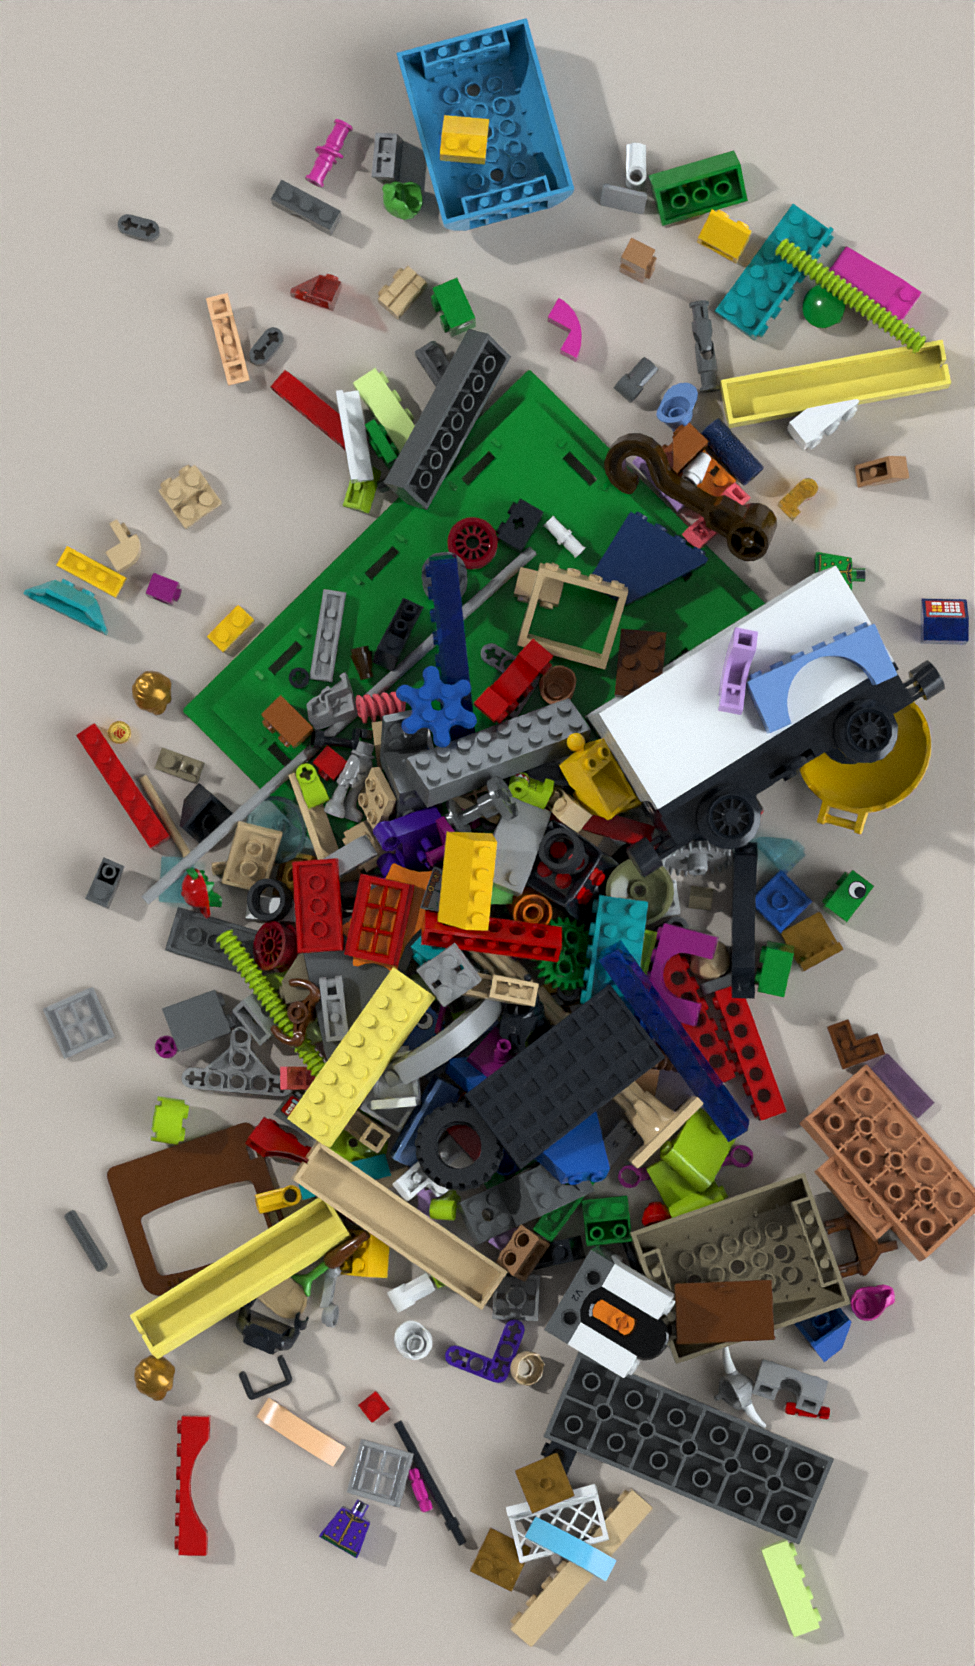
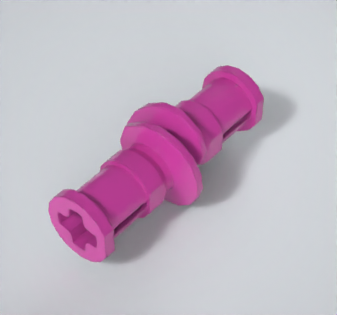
M335 119V126L330 135H328L325 145L323 147L316 146L315 152L319 156L316 158L310 174L305 177L308 182L320 188H323V181L331 170L332 164H337L335 158L343 159V155L339 150L342 149L343 142L348 133L353 130L351 125L340 119Z

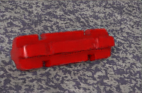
M786 1402L785 1413L789 1415L798 1414V1416L812 1418L817 1416L820 1419H829L830 1417L829 1407L821 1406L818 1414L815 1415L795 1408V1402Z

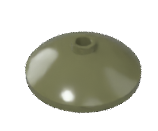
M627 859L615 867L609 875L605 894L608 897L648 902L646 925L656 922L667 913L673 901L674 886L668 871L663 866L644 878L635 868L631 859ZM641 886V893H635L634 888Z

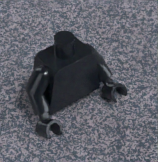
M257 1298L240 1308L236 1320V1328L243 1335V1342L272 1355L278 1351L291 1349L299 1337L300 1331L306 1329L309 1319L307 1316L306 1320H299L300 1312L295 1315L294 1327H291L251 1310L250 1308L253 1307Z

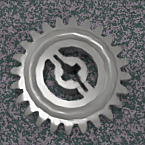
M696 840L689 842L661 861L663 867L669 871L670 875L673 869H675L677 876H679L681 870H684L685 877H687V872L694 875V877L702 874L705 876L708 869H710L713 875L714 867H717L719 872H721L722 865L725 869L728 868V865L731 866L734 862V852L732 849H720L710 844L707 840Z

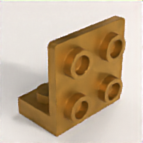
M817 912L781 932L785 943L794 946L793 957L801 972L844 950L841 943L836 941L821 912Z

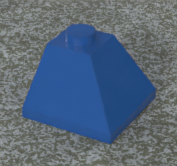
M837 1308L794 1323V1325L823 1362H825L843 1348L852 1322L841 1308Z

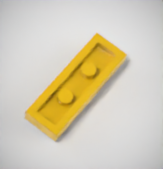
M66 546L56 564L60 569L114 598H117L127 579Z

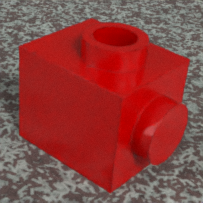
M328 745L313 761V764L319 769L317 773L327 782L329 779L335 782L340 777L347 763L345 759Z

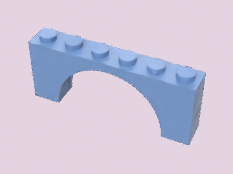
M864 622L854 627L855 632L849 635L846 632H842L834 636V642L826 645L823 641L812 646V652L804 654L801 651L790 656L792 661L783 664L781 660L770 665L771 670L762 674L761 670L748 675L750 680L746 682V688L767 734L792 724L787 707L790 685L799 670L814 659L830 656L848 660L867 675L872 685H877L897 676V672L875 624L868 626L867 622Z

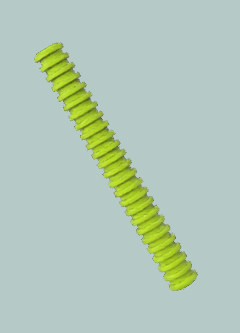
M786 238L779 244L775 251L776 256L780 255L782 260H787V264L791 263L793 268L797 267L799 272L803 271L804 276H810L809 279L811 281L814 279L816 284H821V288H827L826 291L828 293L832 292V296H838V300H843L845 305H850L849 308H855L856 313L860 312L862 317H867L866 320H872L873 325L877 324L879 329L883 328L885 333L889 332L890 337L894 336L896 341L900 340L902 345L906 344L907 349L911 348L913 349L912 352L916 353L926 341L925 335L921 336L919 331H914L915 328H909L908 323L904 324L902 319L898 320V316H892L891 311L887 312L885 307L881 308L879 303L875 304L874 299L870 300L868 295L864 296L862 291L858 292L857 287L853 288L851 283L847 284L845 279L841 280L840 275H834L835 272L833 270L830 272L828 267L824 268L823 263H817L818 260L816 258L812 259L810 254L806 255V251H800V247H795V243H789V239Z
M233 930L225 931L216 938V943L221 944L220 948L225 950V955L228 954L229 961H233L232 965L237 967L236 971L241 972V978L246 979L244 982L250 985V990L253 989V994L258 996L257 1000H261V1006L266 1007V1013L269 1012V1017L274 1018V1024H278V1028L286 1036L293 1037V1022L288 1018L287 1005H283V1000L278 998L279 994L274 993V987L269 986L271 983L265 980V975L262 976V971L257 969L258 965H254V959H250L249 952H245L246 948L241 947L242 943L236 940L238 937L232 934ZM306 1033L305 1041L301 1046L291 1047L295 1048V1053H299V1059L302 1058L304 1060L302 1063L308 1066L306 1069L311 1070V1076L317 1077L326 1063L323 1061L324 1057H320V1052L315 1050L316 1046L311 1044L312 1040L307 1039L308 1035Z

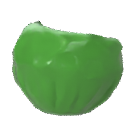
M394 181L391 184H385L382 188L384 208L391 215L407 220L414 218L419 213L423 205L420 185L415 182L401 183Z

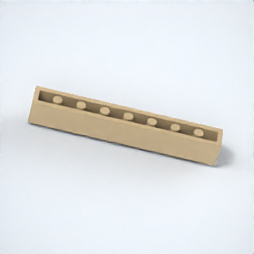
M632 1488L629 1491L625 1489L616 1499L619 1503L614 1509L609 1507L603 1514L609 1540L591 1545L610 1557L653 1509ZM596 1524L586 1533L593 1538L603 1536L601 1527ZM563 1559L556 1567L558 1573L553 1578L549 1576L540 1586L543 1590L538 1595L533 1594L525 1604L528 1607L523 1613L518 1611L510 1620L512 1623L510 1629L532 1647L592 1579L593 1574Z

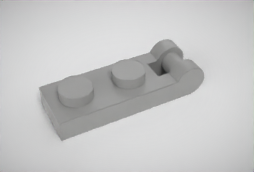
M343 975L335 976L332 979L320 977L319 984L326 1042L339 1041L349 1031ZM336 987L337 994L329 995L328 988Z

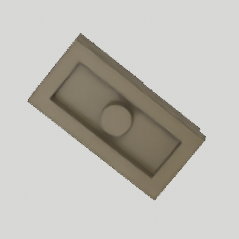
M162 747L154 769L198 784L205 763Z

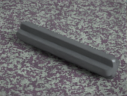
M71 1210L64 1215L65 1220L96 1271L101 1272L108 1267L107 1262L76 1211Z

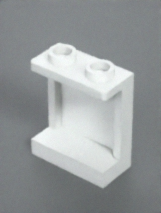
M401 1046L392 1060L404 1056L412 1050H409V1046ZM381 1075L373 1086L374 1100H371V1110L410 1107L422 1104L419 1078L408 1084L401 1083L390 1088Z

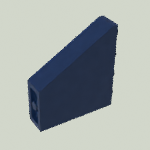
M630 511L592 574L602 577L603 581L611 583L612 580H615L618 583L625 584L624 587H628V595L624 606L628 607L705 566L708 558L705 557L706 553L698 547L690 548L686 545L687 541L678 535L672 537L667 534V529L660 524L652 525L647 522L648 518L640 512L636 511L634 514ZM603 593L608 597L612 598L613 600L618 601L619 597Z

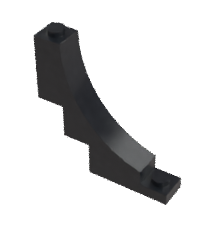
M748 842L746 845L734 849L731 885L730 946L732 998L755 999L757 842Z

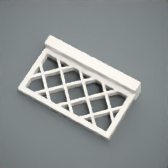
M595 1484L574 1489V1497L533 1514L527 1502L506 1507L520 1563L555 1554L530 1541L537 1547L533 1554L523 1556L522 1547L528 1539L525 1538L524 1534L517 1531L515 1522L525 1519L532 1523L533 1521L529 1518H540L543 1514H548L554 1518L551 1525L554 1526L558 1520L568 1526L565 1532L568 1533L572 1528L582 1534L579 1538L580 1540H583L584 1537L589 1538L583 1541L589 1545L609 1540ZM595 1501L596 1511L592 1518L581 1512L586 1503ZM570 1508L576 1512L570 1523L559 1518L563 1509ZM579 1514L590 1520L584 1531L573 1526ZM597 1515H598V1517H599V1521H600V1522H598V1521L595 1520V1518L597 1517ZM594 1522L601 1527L603 1536L593 1538L586 1533ZM519 1535H520L521 1537H523L521 1543H520ZM540 1548L543 1549V1550H545V1551H543V1552H539V1553H538V1551H539Z

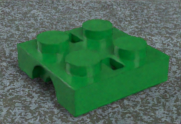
M375 419L365 424L366 433L370 438L369 443L377 457L383 460L388 470H391L399 456V452L393 442L388 443V433L382 423L377 424Z

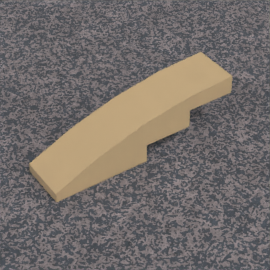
M478 973L482 979L481 982L462 994L469 997L534 1007L539 984L498 975L492 976Z

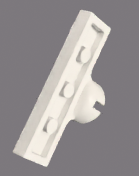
M450 1135L438 1143L439 1155L447 1165H450L464 1153ZM419 1162L414 1164L392 1184L406 1202L412 1199L424 1187H428L437 1197L449 1191L428 1178L421 1169Z

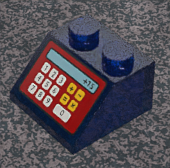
M921 599V644L966 645L968 643L969 615L967 599Z

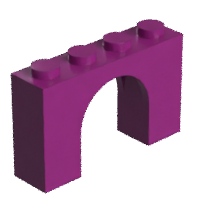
M664 923L663 927H659L656 940H659L657 949H653L650 962L654 963L652 971L647 972L645 984H648L646 993L641 994L639 1006H642L641 1012L695 1026L697 1025L702 1003L681 998L671 993L664 983V968L668 960L679 953H688L707 959H714L719 937Z

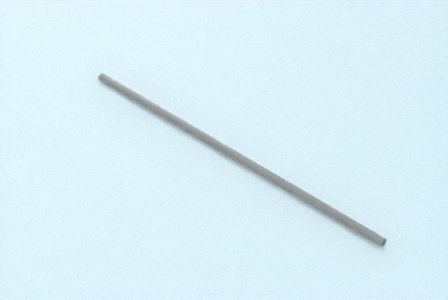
M530 546L401 661L394 668L393 672L390 671L366 694H369L371 698L375 693L381 696L382 693L389 689L520 570V567H524L537 555ZM358 715L329 726L324 731V735L326 737H335ZM311 744L308 745L141 897L148 905L152 903L183 875L187 869L194 865L235 828L238 821L245 819L289 779V774L295 773L300 765L307 763L321 749L311 748Z

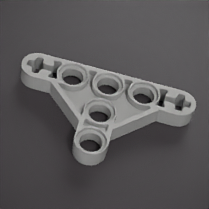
M238 1026L232 1031L230 1047L207 1067H189L183 1072L181 1077L183 1084L193 1089L271 1096H286L292 1091L284 1090V1092H281L279 1087H272L273 1091H268L270 1088V1078H274L273 1083L278 1084L280 1083V1075L272 1074L251 1049L252 1035L244 1026ZM239 1030H244L248 1035V1039L244 1043H239L235 1039V1033ZM234 1054H244L246 1057L245 1063L240 1066L236 1065L233 1062ZM191 1071H193L195 1076L202 1077V1072H206L204 1078L205 1085H201L202 1080H195L191 1084L190 1080L186 1079V1075H190ZM212 1073H216L221 1077V1083L218 1086H212L208 1081ZM235 1075L241 1076L244 1080V1084L240 1088H235L231 1084V1079ZM258 1077L264 1078L267 1085L263 1090H257L254 1087V1080Z

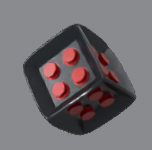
M551 820L547 824L543 837L549 831L556 828H566L573 831L583 842L585 848L584 859L575 871L568 874H557L552 872L541 861L538 849L525 886L531 887L545 896L552 906L564 914L576 919L580 923H585L594 914L592 913L593 899H598V895L606 896L605 889L608 877L619 864L585 837L556 820ZM568 839L556 841L549 850L550 859L557 864L568 861L574 853V845Z

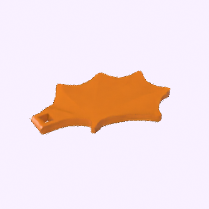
M393 863L386 879L415 885L400 955L401 959L408 942L422 928L425 909L420 908L432 871L418 872ZM376 886L371 889L368 903L380 905L384 887ZM388 888L385 906L397 909L401 890ZM367 907L363 926L376 928L379 910ZM383 912L380 930L393 931L396 913ZM351 919L349 922L342 925L343 934H345L347 937L349 933ZM362 931L358 949L371 952L374 933ZM379 935L375 953L388 955L391 937ZM353 957V966L356 967L375 963L384 966L390 971L393 967L398 970V966Z

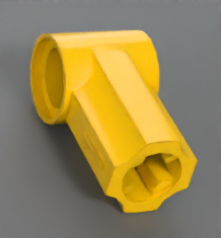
M289 1185L254 1195L258 1213L262 1214L298 1204L301 1200L300 1189L294 1185ZM287 1190L295 1193L296 1198L294 1202H288L285 1199L284 1194Z

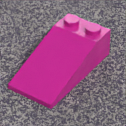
M847 246L829 269L830 272L832 270L835 272L834 275H840L841 280L845 279L847 284L851 283V287H857L858 292L862 291L864 296L868 295V299H874L875 304L879 303L881 308L885 307L887 312L891 311L892 316H898V320L905 319L922 293L902 278Z

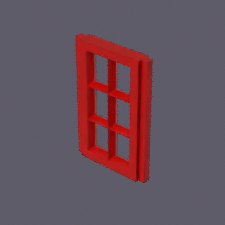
M361 873L344 955L398 966L415 885ZM372 884L384 887L380 905L368 903ZM388 888L401 890L397 909L385 906ZM367 907L379 910L376 928L363 926ZM384 911L396 913L392 932L380 930ZM362 931L374 933L371 952L358 949ZM379 935L391 937L388 955L375 953Z

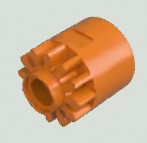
M525 886L520 896L513 895V904L506 905L509 915L514 921L548 925L552 917V908L548 900L531 887Z

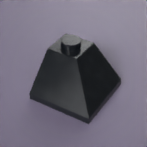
M198 783L183 801L180 827L200 844L233 813L211 792Z

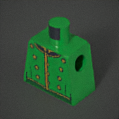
M822 552L815 553L814 573L836 566L851 591L852 582H865V568H852L851 557Z

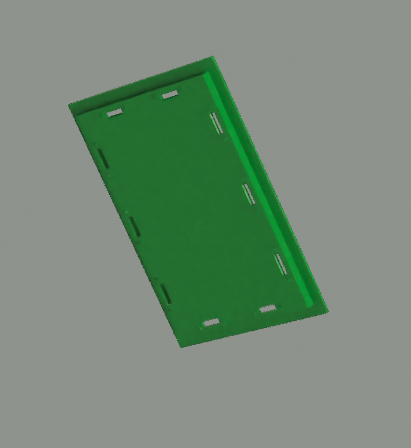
M528 370L475 422L427 510L408 505L398 497L184 707L183 712L261 789L285 767L268 750L273 743L291 761L311 744L310 736L295 749L291 745L287 748L278 739L280 735L276 731L272 734L263 725L262 721L264 719L261 714L280 695L313 727L308 718L307 703L314 697L319 696L327 686L332 688L341 680L340 675L346 673L356 703L357 695L363 697L390 670L372 662L373 677L360 680L350 657L352 655L351 649L368 645L369 650H372L373 661L377 646L403 598L424 608L396 666L520 555V553L497 541V552L489 564L479 569H466L467 589L458 601L449 605L433 602L425 594L422 586V567L431 555L449 552V532L460 520L469 517L480 518L487 521L496 532L501 522L506 523L510 517L507 512L512 503H518L521 498L544 512L541 521L524 548L526 550L530 546L537 555L523 568L538 571L540 563H555L559 565L560 569L567 570L568 568L579 570L585 576H590L594 572L630 511L634 514L636 511L640 512L648 518L647 522L652 525L660 524L667 529V534L672 537L678 535L686 541L687 539L682 534L688 526L640 478L639 484L632 494H625L612 485L605 473L604 465L609 447L531 370ZM490 452L495 459L467 485L462 478ZM569 452L597 479L591 486L563 459ZM553 516L567 530L570 529L572 531L571 534L585 547L576 558L562 544L559 545L557 543L558 540L544 527ZM514 522L515 529L518 530L519 527L524 528L522 526L523 522ZM473 527L469 528L470 533H473ZM477 528L476 534H478L481 529ZM464 529L463 531H461L462 533H464L465 535H467V532H466L465 529ZM484 532L481 537L487 536V534ZM470 538L467 540L466 545L474 549L478 547L479 541L475 538ZM486 540V541L482 542V543H489V544H490L489 540ZM688 542L686 543V545L690 548H694V546L690 545ZM456 543V547L463 545ZM705 545L700 549L706 553L705 557L708 558L705 566L693 571V575L687 581L682 577L630 606H624L605 669L554 655L549 663L552 664V667L559 665L567 667L575 674L576 686L570 700L588 724L585 719L586 715L615 698L621 628L665 632L666 643L663 667L676 660L686 649L688 651L694 649L766 603ZM394 547L399 553L371 580L365 573L388 550ZM481 547L486 552L488 551V548ZM478 551L479 556L482 557L483 554ZM467 553L464 557L469 559V553ZM475 553L472 554V559H477ZM519 571L384 692L390 695L391 692H396L401 685H408L415 689L421 688L424 685L423 671L428 666H434L439 670L440 680L444 684L454 685L459 680L469 681L472 689L467 696L462 698L461 706L475 714L477 723L470 729L464 728L461 725L452 726L449 729L450 742L498 724L497 722L493 723L473 704L502 675V673L483 662L481 658L482 648L487 644L493 643L515 657L524 649V647L517 645L528 604L517 601L518 597H514ZM564 582L558 607L553 606V609H546L540 607V603L537 602L528 634L602 654L617 601L602 592ZM323 590L345 592L346 599L332 683L309 679L310 681L305 688H294L289 681V674L293 669L303 668L310 677ZM297 641L303 648L274 675L268 668ZM493 648L491 651H485L488 660L490 658L498 660L495 664L498 667L501 660L506 656L504 654H501V658L496 656L495 649ZM507 660L504 663L505 670L511 665L513 660ZM297 672L293 682L297 681V684H302V680L306 678L305 674L301 675V672ZM539 683L519 716L551 705L542 698ZM521 696L517 702L521 703L524 697ZM434 700L431 702L434 710L440 711L444 707L439 701ZM406 703L405 711L412 710L411 706ZM508 711L507 717L502 722L512 719ZM370 716L367 718V723H363L361 717H356L335 738L352 739V732L355 728L373 730ZM377 716V717H376V722L381 721V720H380V717ZM328 727L320 729L319 731H325ZM590 727L591 733L589 742L598 740L592 728ZM429 730L434 748L438 747L434 744L433 733ZM373 733L372 739L359 738V741L370 743L375 746ZM325 745L317 754H315L307 762V764H311L316 769V772H318L319 769L313 764V761L318 757V755L324 750V748L327 745ZM328 745L346 761L349 759L351 748ZM374 747L372 752L374 759H371L373 763L372 767H378L376 751ZM318 774L330 800L339 785L337 779L335 782L331 779L327 782ZM289 778L268 798L310 839ZM563 788V790H565L569 795H571L575 799V797L573 796L575 790L573 788ZM484 791V792L478 793V794H477V795H478V798L481 797L482 795L488 793V792H487V791ZM357 799L356 808L363 814L361 822L367 820V817ZM447 801L442 802L441 816H444L446 819V814L449 811L445 804ZM326 813L338 849L345 846L342 841L345 838L344 832L359 823L345 817L339 818ZM389 816L388 820H394L395 816ZM486 820L485 824L489 826L492 822ZM482 825L475 829H472L473 831H483L484 833L492 834L495 831L486 830L482 827ZM378 867L366 873L365 869L360 871L362 874H382Z

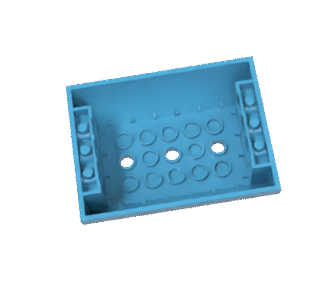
M527 18L396 53L445 228L454 231L471 230L552 208L573 194L575 190ZM475 85L479 87L480 93L477 96H470L467 89ZM444 115L489 119L488 129L491 130L492 135L487 139L485 165L440 161ZM499 170L503 173L504 177L500 181H494L491 178V173Z

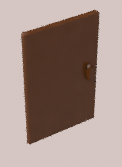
M772 1280L675 1284L676 1344L769 1341L776 1339L774 1336Z

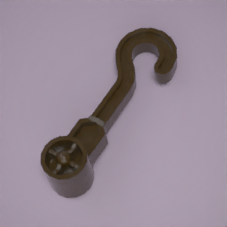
M628 433L619 437L611 445L604 461L605 473L611 484L625 494H632L639 484V477L627 467L625 459L630 456L641 457L648 465L650 476L656 487L665 495L701 515L705 520L706 527L727 539V547L737 559L756 561L766 554L777 528V518L769 507L760 503H749L743 506L726 495L718 497L710 495L672 471L661 445L647 435Z

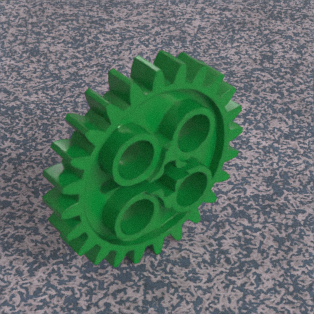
M569 917L551 919L548 925L562 927V948L558 962L530 959V961L537 963L533 970L539 969L541 972L538 978L545 976L544 984L552 982V989L560 986L561 991L567 989L572 991L583 987L587 983V981H583L585 967L589 968L590 958H586L587 946L592 945V938L589 939L588 937L589 930L584 932V924L577 926L576 919L570 922Z

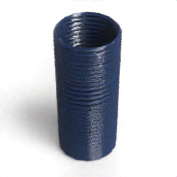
M717 418L701 434L708 440V448L716 454L717 458L734 474L735 478L745 486L764 469V466L741 443L740 439L732 433L733 431L723 423L722 419Z

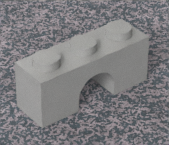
M763 1359L756 1375L752 1393L774 1400L779 1390H789L797 1398L795 1408L817 1415L824 1400L828 1381L818 1376H812L797 1369L788 1368L773 1361Z

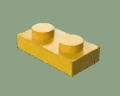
M237 605L210 632L207 638L224 653L255 620L243 608Z

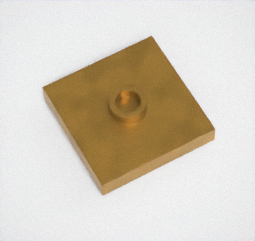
M558 1453L515 1470L532 1514L575 1496Z

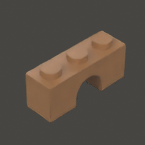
M631 237L621 256L619 272L642 284L646 278L650 280L655 270L657 258L654 256L656 250Z

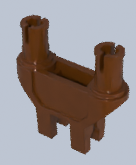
M848 1211L842 1217L824 1221L825 1227L834 1225V1227L825 1229L827 1235L847 1230L850 1233L856 1258L855 1261L837 1265L839 1271L846 1269V1271L840 1273L842 1278L856 1274L862 1275V1277L866 1276L882 1253L899 1249L896 1240L878 1244L877 1240L873 1241Z

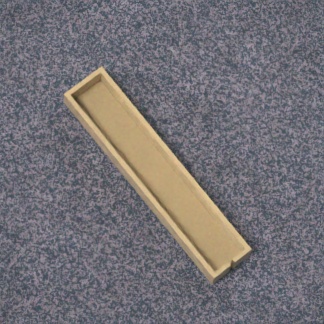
M316 1141L306 1155L309 1161L307 1163L302 1161L291 1179L482 1310L507 1274V1271L337 1153Z

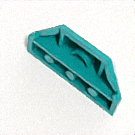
M55 579L24 591L25 597L107 635L108 629L99 603L94 598V593L84 588L82 591L73 588L75 584L65 579H62L61 582Z

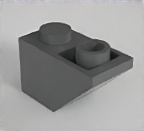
M103 857L85 899L109 909L125 866Z

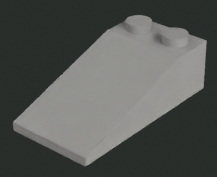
M511 796V804L516 802L518 816L509 821L500 816L493 836L497 840L493 887L518 897L524 890L552 812Z

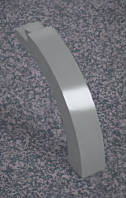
M475 998L471 1005L439 1034L406 1055L391 1060L382 1073V1077L388 1086L392 1088L401 1083L408 1084L439 1067L482 1035L502 1014L505 1009L504 1003Z

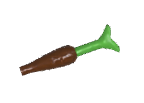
M364 1230L358 1236L330 1250L325 1255L324 1261L309 1273L303 1275L294 1274L291 1278L302 1285L304 1294L309 1297L313 1280L329 1268L336 1269L341 1266L370 1238L369 1232Z

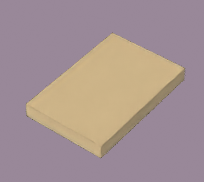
M238 821L221 883L250 890L255 882L264 878L270 879L281 842L282 832Z

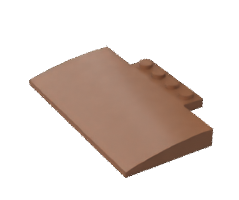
M867 1064L799 1123L829 1157L814 1173L873 1241L878 1240L890 1228L915 1258L921 1262L975 1213V1188Z

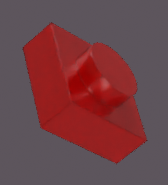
M377 1391L358 1404L371 1423L390 1409Z

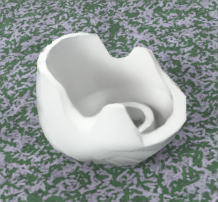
M406 1321L397 1328L394 1335V1344L403 1357L418 1360L427 1356L431 1350L432 1336L420 1323Z

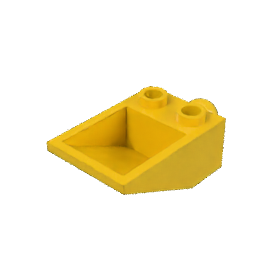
M572 733L568 736L567 746L576 752L561 763L559 767L569 785L606 820H610L636 796L604 738L585 743L584 737L579 733Z

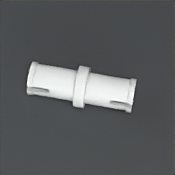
M555 516L544 525L558 540L557 543L559 545L562 544L574 558L585 549L571 534L572 531L570 529L567 530Z

